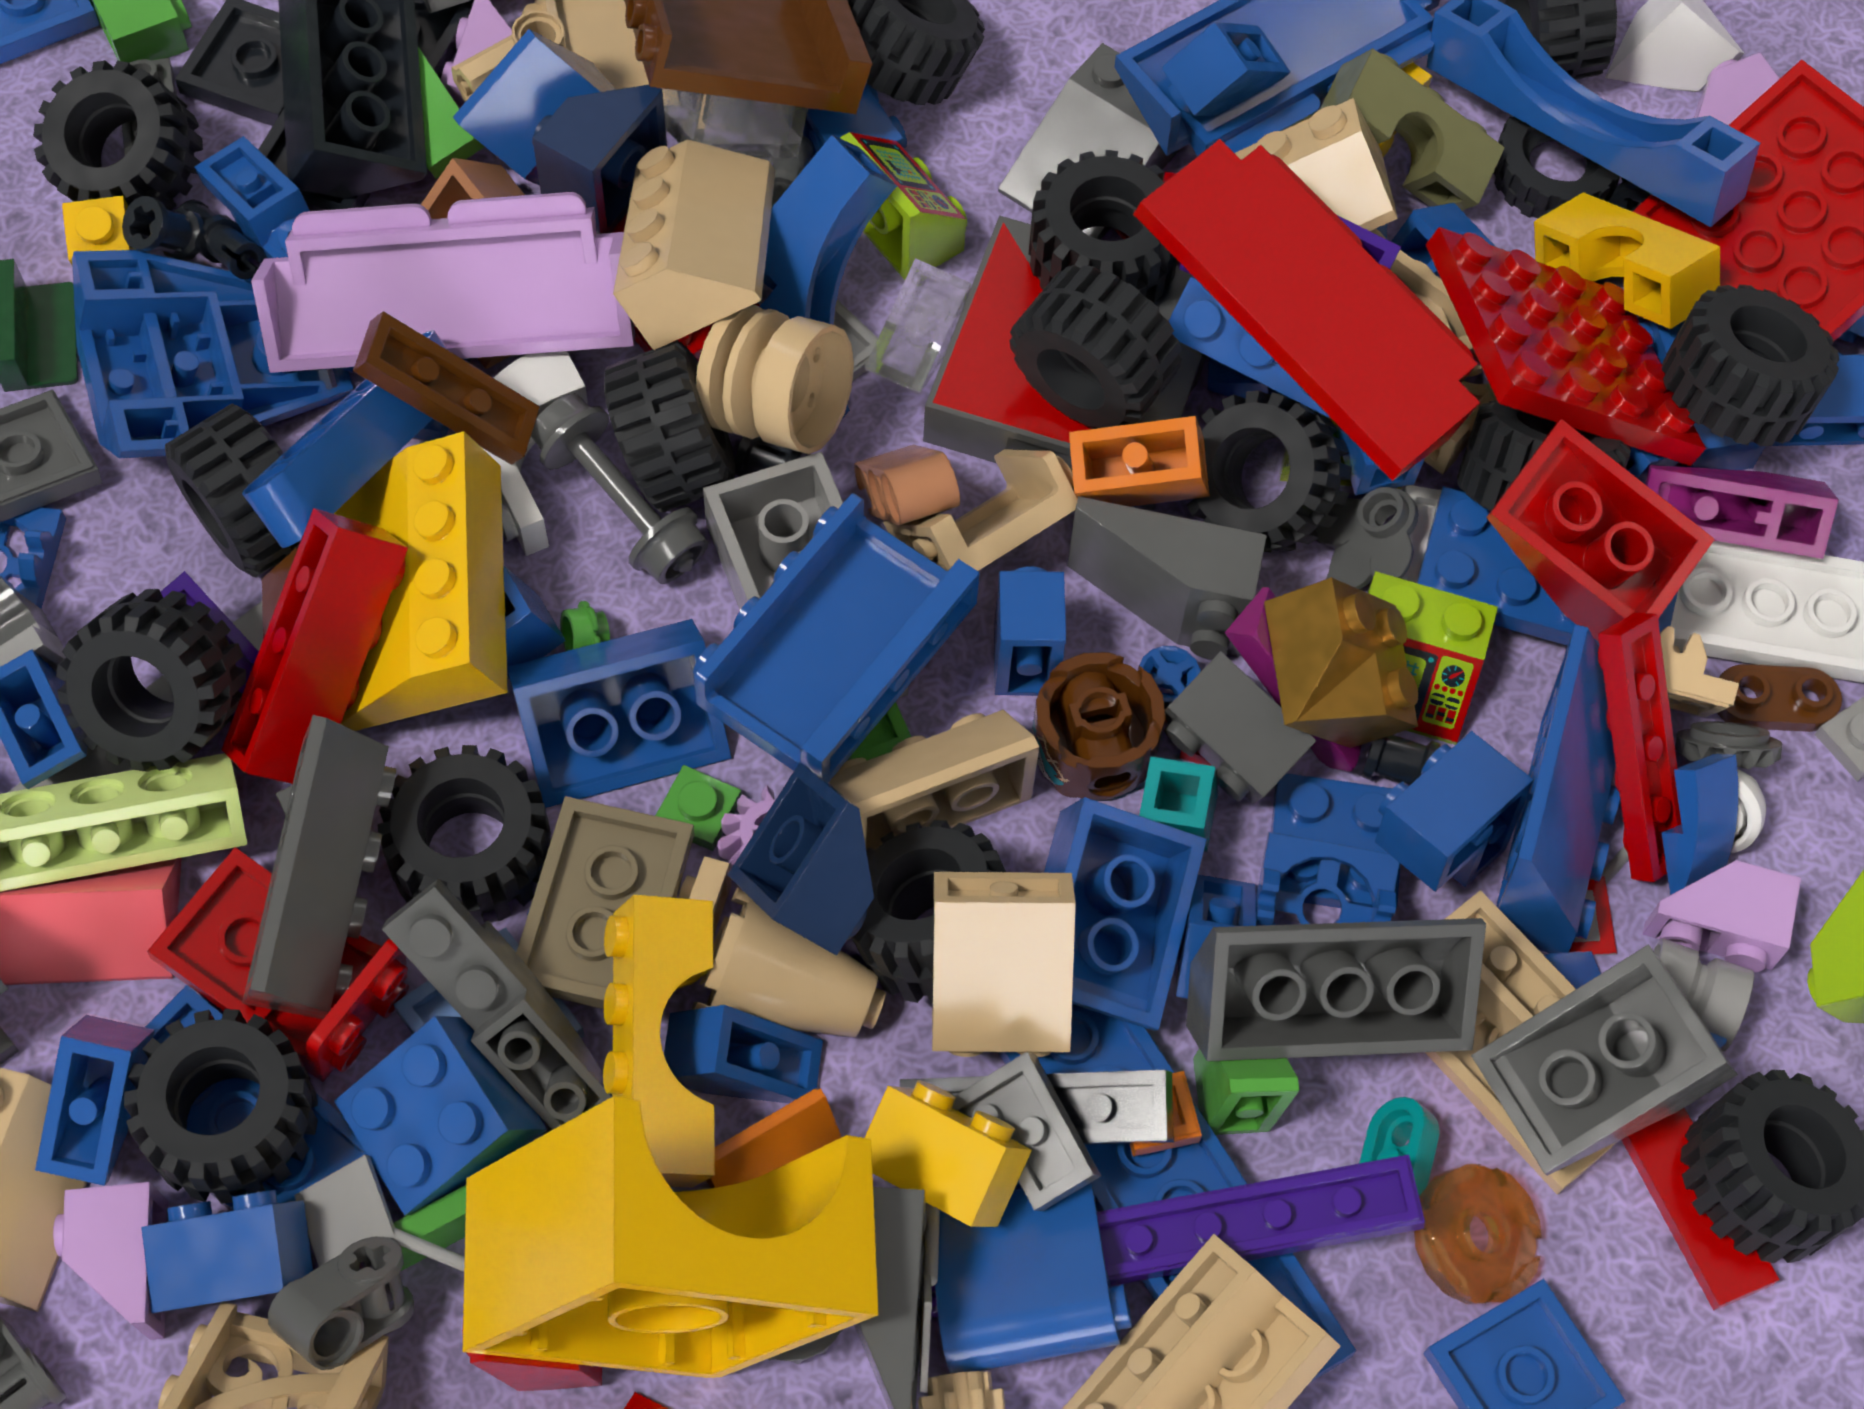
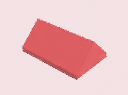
M182 858L0 892V979L5 985L173 979V974L150 959L147 950L178 915Z

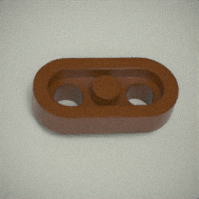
M1740 664L1726 669L1719 677L1739 683L1734 705L1717 713L1725 722L1747 724L1766 730L1813 732L1835 717L1842 705V695L1837 683L1828 674L1815 668ZM1739 687L1750 688L1754 691L1757 698L1745 696ZM1802 690L1814 692L1819 701L1808 699Z

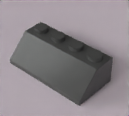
M313 715L302 741L242 1004L318 1019L325 1018L331 1010V1005L337 1003L350 985L353 965L343 964L341 960L346 938L358 939L361 933L367 899L356 897L361 871L373 873L382 839V833L370 831L376 805L388 807L396 776V768L385 766L389 746L328 718Z
M1482 918L1213 927L1190 963L1186 1027L1206 1061L1473 1050L1486 923Z

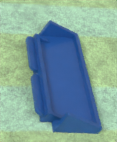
M1219 0L1116 55L1114 67L1166 156L1189 143L1196 155L1199 156L1219 139L1236 153L1257 143L1259 139L1268 133L1283 131L1311 118L1319 110L1320 100L1326 97L1341 65L1374 48L1379 53L1390 56L1399 64L1400 69L1429 54L1434 46V42L1430 40L1434 18L1428 12L1438 7L1440 0ZM1213 22L1259 26L1291 73L1281 81L1217 116H1194L1193 113L1189 114L1182 110L1169 92L1168 87L1172 83L1161 67Z

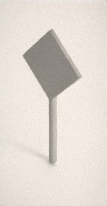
M363 1155L294 1195L296 1201L304 1200L308 1235L319 1267L341 1254L352 1243L364 1238L377 1236L388 1237L397 1241L402 1247L464 1272L465 1256L395 1228L369 1155Z

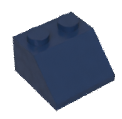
M642 85L568 97L553 115L545 116L537 125L532 138L541 194L562 192L579 194L584 199L586 208L594 207L596 234L611 233L628 213L636 165L652 149L659 146H667L662 89Z
M799 762L729 871L728 876L772 920L837 956L845 942L854 937L861 929L866 918L867 908L874 899L859 808L813 770Z

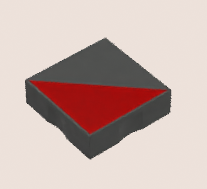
M999 215L926 401L923 442L996 463L994 455L1004 449L1052 451L1056 456L1061 457L1072 471L1069 432L1090 430L1092 428L1072 420L1042 398L1025 379L1026 376L1018 368L1014 360L1016 355L1010 349L1009 340L1012 338L1010 331L1043 289L1040 287L1041 276H1033L1030 267L1031 256L1028 255L1031 224ZM1177 266L1170 286L1164 285L1163 295L1154 302L1160 309L1161 315L1168 321L1190 277H1194L1180 270V267ZM1179 342L1181 346L1179 356L1182 358L1181 367L1138 423L1182 418L1188 397L1198 383L1207 355ZM1148 504V505H1140V506H1141V507L1148 508V509H1151V510H1154L1156 504Z

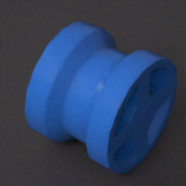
M1176 646L1154 648L1143 656L1139 664L1140 667L1152 675L1158 688L1162 687L1173 691V695L1161 692L1164 700V710L1201 672L1197 660L1188 651Z

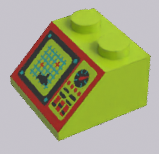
M848 132L840 137V139L860 147L897 185L868 222L863 233L908 284L964 251L965 232L968 224L965 211L954 197H946L935 185L927 166L921 159L917 157L911 158L903 147L894 140Z
M1375 571L1368 593L1396 605L1405 621L1407 629V640L1403 643L1407 669L1414 677L1418 689V701L1414 705L1418 727L1406 731L1456 745L1484 663L1498 607Z

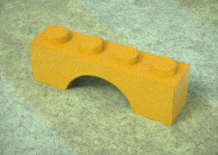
M632 895L608 918L604 933L605 954L607 957H613V983H609L604 997V1019L607 1025H613V1051L608 1052L604 1063V1090L607 1094H612V1097L617 1096L641 1100L642 1120L646 1139L663 1178L670 1187L693 1188L715 1175L714 1105L691 1093L674 1076L662 1051L660 1027L665 1006L673 992L693 984L713 968V901Z

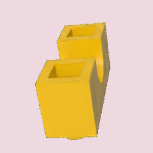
M1584 192L1534 221L1535 260L1556 269L1559 266H1566L1577 272L1582 278L1593 282L1608 277H1624V310L1671 329L1686 320L1701 295L1708 290L1715 291L1720 286V246Z

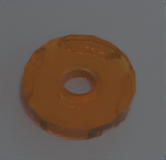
M1482 1164L1456 1166L1433 1177L1419 1196L1425 1220L1424 1229L1414 1230L1415 1249L1426 1274L1444 1294L1466 1305H1489L1505 1302L1525 1290L1537 1273L1541 1257H1535L1536 1239L1542 1238L1540 1219L1529 1194L1512 1175L1498 1168L1489 1169L1485 1166H1480ZM1474 1216L1478 1217L1485 1224L1488 1231V1243L1483 1252L1475 1246L1471 1239L1470 1224Z

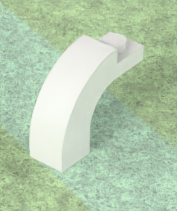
M567 351L526 354L509 364L494 377V379L539 405L537 417L551 403L567 394L576 393L588 404L586 386ZM532 437L530 438L526 454L535 444ZM485 450L501 466L502 525L505 540L508 542L517 538L526 556L549 547L544 519L520 473L525 457L510 465Z

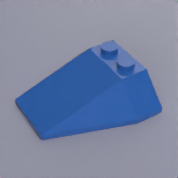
M138 250L73 252L76 346L99 444L119 459L166 456V443L232 403L250 413L264 427L335 402L353 391L349 371L344 370V367L332 368L337 387L332 388L327 369L270 373L251 283L252 278L246 280L239 279L227 270Z

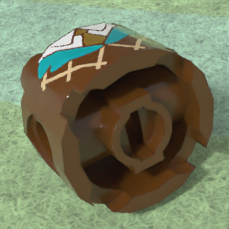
M1109 652L1079 654L1060 662L1050 672L1049 679L1040 688L1035 703L1031 732L1039 745L1037 765L1043 776L1064 796L1081 799L1086 797L1092 800L1114 799L1134 790L1140 783L1144 782L1147 777L1150 756L1156 757L1165 722L1163 695L1152 675L1140 666H1138L1137 671L1132 666L1124 664V657Z

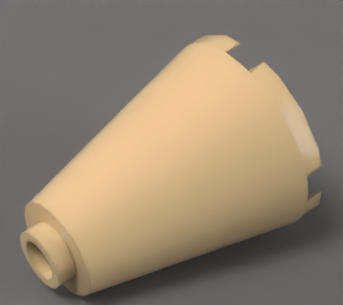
M738 887L731 901L743 905L739 915L731 913L730 918L724 916L713 944V968L702 976L699 984L705 983L704 987L712 989L707 1005L694 1002L692 1009L727 1005L793 1030L854 1038L858 1035L862 1026L873 1029L886 996V991L876 988L878 976L874 971L840 950L836 956L772 920Z

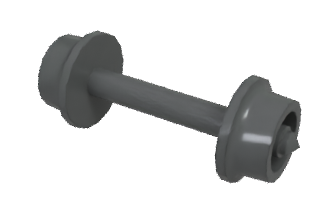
M576 393L560 397L539 414L534 424L531 437L541 449L540 462L549 470L566 466L577 459L643 534L629 555V564L633 569L637 571L646 570L660 584L670 583L685 572L692 571V567L703 556L708 547V541L696 526L698 515L691 508L686 507L678 509L662 519L597 446V440L604 433L609 423V414L600 406L590 407Z

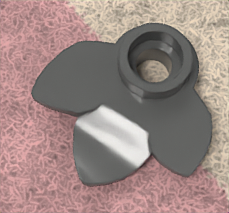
M1379 487L1367 493L1362 500L1347 498L1345 506L1335 503L1330 512L1337 517V520L1330 528L1318 526L1315 529L1320 537L1315 541L1335 549L1326 579L1332 577L1357 589L1368 585L1373 579L1375 571L1402 579L1409 570L1414 555L1410 535L1417 525L1419 513L1413 498L1407 492L1398 488ZM1395 514L1388 523L1384 524L1389 516Z

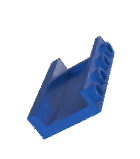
M852 493L839 508L831 506L823 513L814 528L813 538L800 553L792 551L783 559L774 575V583L760 599L754 596L743 605L735 618L734 629L720 645L712 643L702 652L693 669L696 703L699 707L793 771L800 762L829 783L977 604L980 572L960 559L954 563L949 571H946L868 520L864 515V499Z

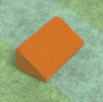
M813 1089L716 1146L715 1175L706 1180L710 1188L733 1185L757 1178L841 1138L839 1128L822 1089Z

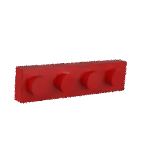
M1634 612L1598 633V662L1604 675L1608 704L1606 720L1612 734L1616 763L1615 785L1620 793L1624 822L1623 844L1628 853L1631 879L1655 882L1667 874L1661 832L1681 825L1674 769H1677V760L1658 614Z

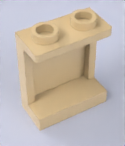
M1004 449L994 455V459L1007 483L1006 489L955 521L951 514L936 513L901 525H895L888 521L883 523L888 533L946 571H949L958 559L979 571L1076 510L1078 499L1073 491V474L1067 463L1052 451Z
M934 872L932 1051H948L960 1057H973L983 1052H1017L1020 1055L1025 1052H1031L1037 1057H1044L1052 1052H1070L1076 906L1072 873Z

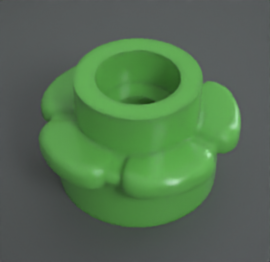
M580 601L578 608L562 611L560 631L566 640L563 642L565 651L610 640L606 615L603 611L595 612L587 601Z

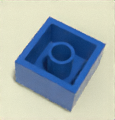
M434 1016L334 1100L405 1216L411 1215L420 1208L466 1185L467 1177L534 1141L547 1130L539 1115L471 1042L474 1030L462 1017Z

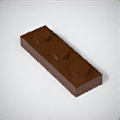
M384 311L370 321L353 372L456 433L464 431L480 447L510 465L525 457L540 408L539 405Z

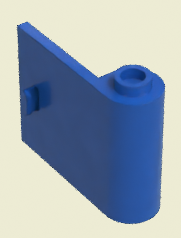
M1018 1181L998 1227H970L940 1210L938 1281L935 1284L942 1346L950 1374L989 1370L1121 1345L1120 1330L1132 1328L1130 1309L1124 1285L1111 1287L1105 1266L1092 1182L1046 1210L1034 1211Z

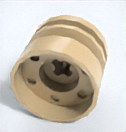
M751 305L714 322L704 341L696 377V388L710 427L750 439L760 436L767 443L805 454H811L822 449L835 434L845 414L853 380L854 360L852 344L845 330L835 325L800 316L789 319L787 315L772 309L764 310L756 305Z

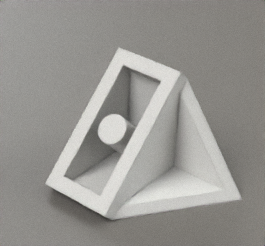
M1648 0L1635 14L1605 78L1673 90L1700 92L1704 90L1707 78L1714 68L1730 59L1737 61L1745 53L1703 0Z

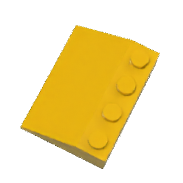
M464 431L409 446L390 459L334 513L383 528L408 547L405 556L406 567L403 579L399 586L392 590L382 615L380 638L375 647L368 651L358 677L359 691L354 704L345 711L341 721V725L354 731L508 693L501 466Z

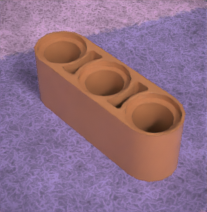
M913 444L854 463L857 486L859 490L866 489L872 504V508H869L868 512L872 516L895 525H901L960 506V493L953 468L947 456L941 451Z

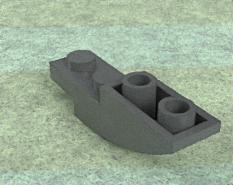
M439 878L385 921L382 927L385 934L474 1030L471 1042L552 1130L612 1097V1094H607L604 1090L603 1071L537 977L488 920L480 925Z

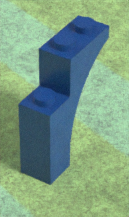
M831 135L771 208L763 283L773 291L761 304L760 308L779 311L787 315L789 319L800 316L834 325L839 287L852 251L868 222L897 187L860 147ZM848 405L846 407L843 418L850 411Z

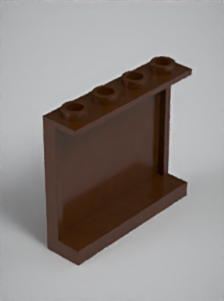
M624 0L626 5V26L633 29L636 39V60L643 62L650 87L849 114L857 113L872 61L847 0Z

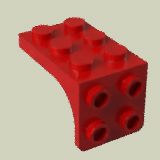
M235 847L147 952L150 959L221 1010H240L247 1023L255 1014L266 1019L273 1032L280 1029L291 1042L307 1072L321 1082H324L334 1068L344 1072L352 1065L367 1042L362 1033L378 1014L384 1019L389 1017L395 1011L393 1004L407 994L409 985L404 982L408 977L406 955L390 938L381 946L361 935L358 939L347 937L341 963L353 965L350 985L337 1003L331 1005V1010L324 1019L242 1004L272 873Z

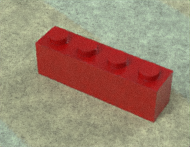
M313 508L221 749L244 773L293 784L302 741L312 716L328 718L341 724L345 711L354 704L359 691L358 677L368 651L375 647L380 638L382 615L392 590L396 589L401 583L406 567L405 556L408 547L383 528Z

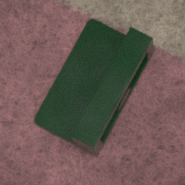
M0 260V384L4 392L77 383L78 350L76 346L73 283L63 282L26 286L15 260Z

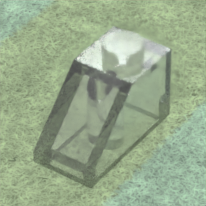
M915 258L867 361L865 370L921 394L945 356L970 292V282Z

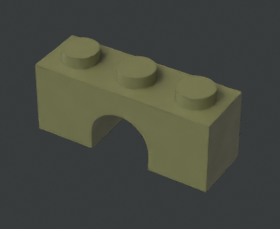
M1372 48L1342 64L1320 109L1332 105L1336 106L1354 98L1378 144L1389 140L1394 131L1399 133L1408 144L1411 153V167L1402 187L1429 207L1455 203L1464 211L1478 205L1505 147L1490 137L1479 123L1466 119L1445 103L1438 92L1421 85L1401 70L1399 64L1390 56L1379 53Z

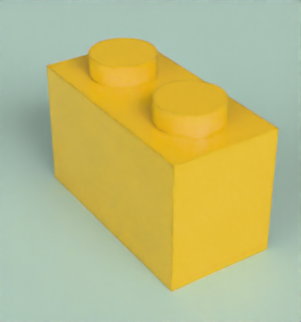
M920 1080L917 1081L914 1088L887 1086L864 1137L871 1139L873 1174L900 1189L925 1190L926 1203L970 1227H998L1032 1149L1011 1139L1015 1128L1003 1120L981 1111H976L972 1119L953 1109L952 1106L956 1097L937 1086Z

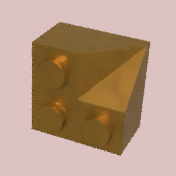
M1332 577L1264 601L1285 726L1349 748L1418 727L1414 707L1418 701V689L1414 677L1407 669L1403 643L1407 640V629L1405 621L1396 605Z

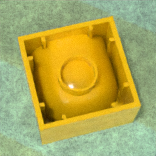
M613 1096L466 1179L462 1352L716 1378L726 1376L878 1316L871 1139L850 1135L843 1136L769 1173L745 1182L711 1189L673 1192L663 1178L649 1149L642 1120L641 1100Z

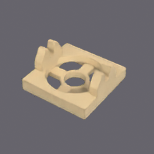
M1669 626L1664 628L1660 632L1670 708L1701 717H1708L1733 706L1739 683L1704 674L1708 658L1700 634H1691L1683 647L1682 653H1680L1679 647L1674 646V628Z

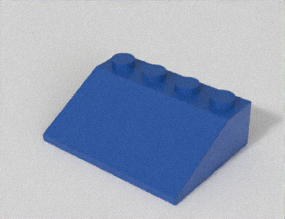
M1576 624L1543 712L1528 774L1534 780L1516 823L1496 905L1538 950L1547 953L1569 952L1575 937L1585 940L1588 937L1595 913L1596 901L1585 899L1589 879L1600 881L1609 851V844L1598 841L1602 822L1610 825L1613 824L1620 802V793L1616 786L1611 785L1616 763L1612 734L1606 720L1608 704L1603 670L1598 662L1599 647L1589 628Z

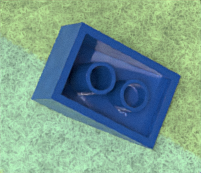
M1086 797L1060 811L1044 873H1072L1076 902L1073 1005L1152 1031L1159 1030L1207 839Z

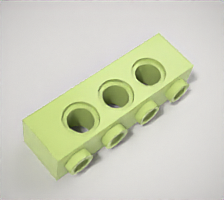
M225 753L190 759L184 763L179 761L172 768L158 771L156 766H151L146 771L129 770L0 794V892L247 845L231 759Z

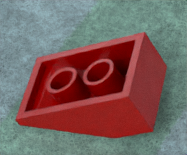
M1562 419L1556 423L1486 517L1563 614L1576 625L1588 627L1593 638L1598 642V633L1634 612L1658 614L1659 618L1715 540Z

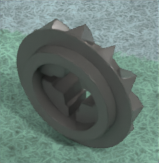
M1705 721L1693 723L1690 729L1678 731L1676 733L1675 750L1689 761H1697L1712 754H1736L1737 767L1751 769L1752 767L1766 768L1781 759L1782 742L1770 737L1768 730L1757 726L1733 722Z

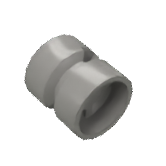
M1660 938L1653 949L1654 952L1662 960L1708 1031L1727 1039L1726 1045L1721 1049L1726 1051L1735 1038L1746 1012L1753 988L1754 971L1719 958H1714L1704 965L1701 963L1699 951Z

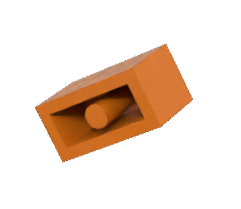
M1196 416L1069 432L1073 486L1077 499L1080 496L1132 507L1210 497L1204 436Z

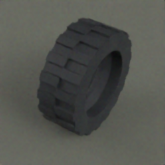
M1514 116L1508 118L1498 140V143L1505 148L1493 174L1496 177L1494 184L1497 190L1504 194V200L1511 207L1514 205L1521 210V214L1529 218L1531 216L1540 218L1583 192L1606 202L1609 201L1620 179L1619 175L1582 155L1585 161V173L1578 180L1559 181L1544 176L1531 166L1530 154L1535 147L1542 143L1558 141Z

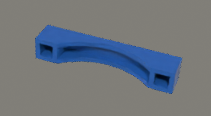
M1450 0L1435 11L1430 39L1434 42L1433 50L1428 54L1427 68L1709 227L1713 226L1745 198L1760 142L1710 115L1691 119L1656 118L1629 111L1601 98L1578 83L1562 69L1533 37L1517 10L1498 0Z

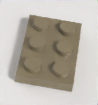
M564 797L516 952L551 997L604 1009V997L609 983H613V957H607L604 949V933L607 920L632 895L677 898L695 836L693 824L572 797Z

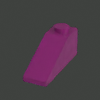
M1650 465L1645 484L1715 539L1714 541L1820 559L1824 558L1839 501L1825 482L1762 471Z

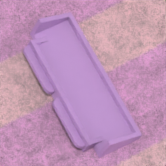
M574 192L459 200L450 207L448 218L431 219L429 211L420 204L300 213L295 218L292 230L285 240L288 257L263 259L251 280L270 373L354 367L369 323L382 311L420 334L429 330H435L447 349L461 359L634 346V323L613 295L624 232L596 234L594 207L586 208L584 199Z

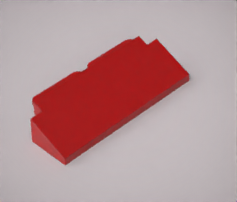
M1219 139L1142 200L1133 213L1392 481L1446 443L1481 403L1462 384L1478 364L1473 359L1469 348L1388 267L1379 264L1362 247L1359 237L1283 160L1270 154L1262 145H1259L1241 160Z

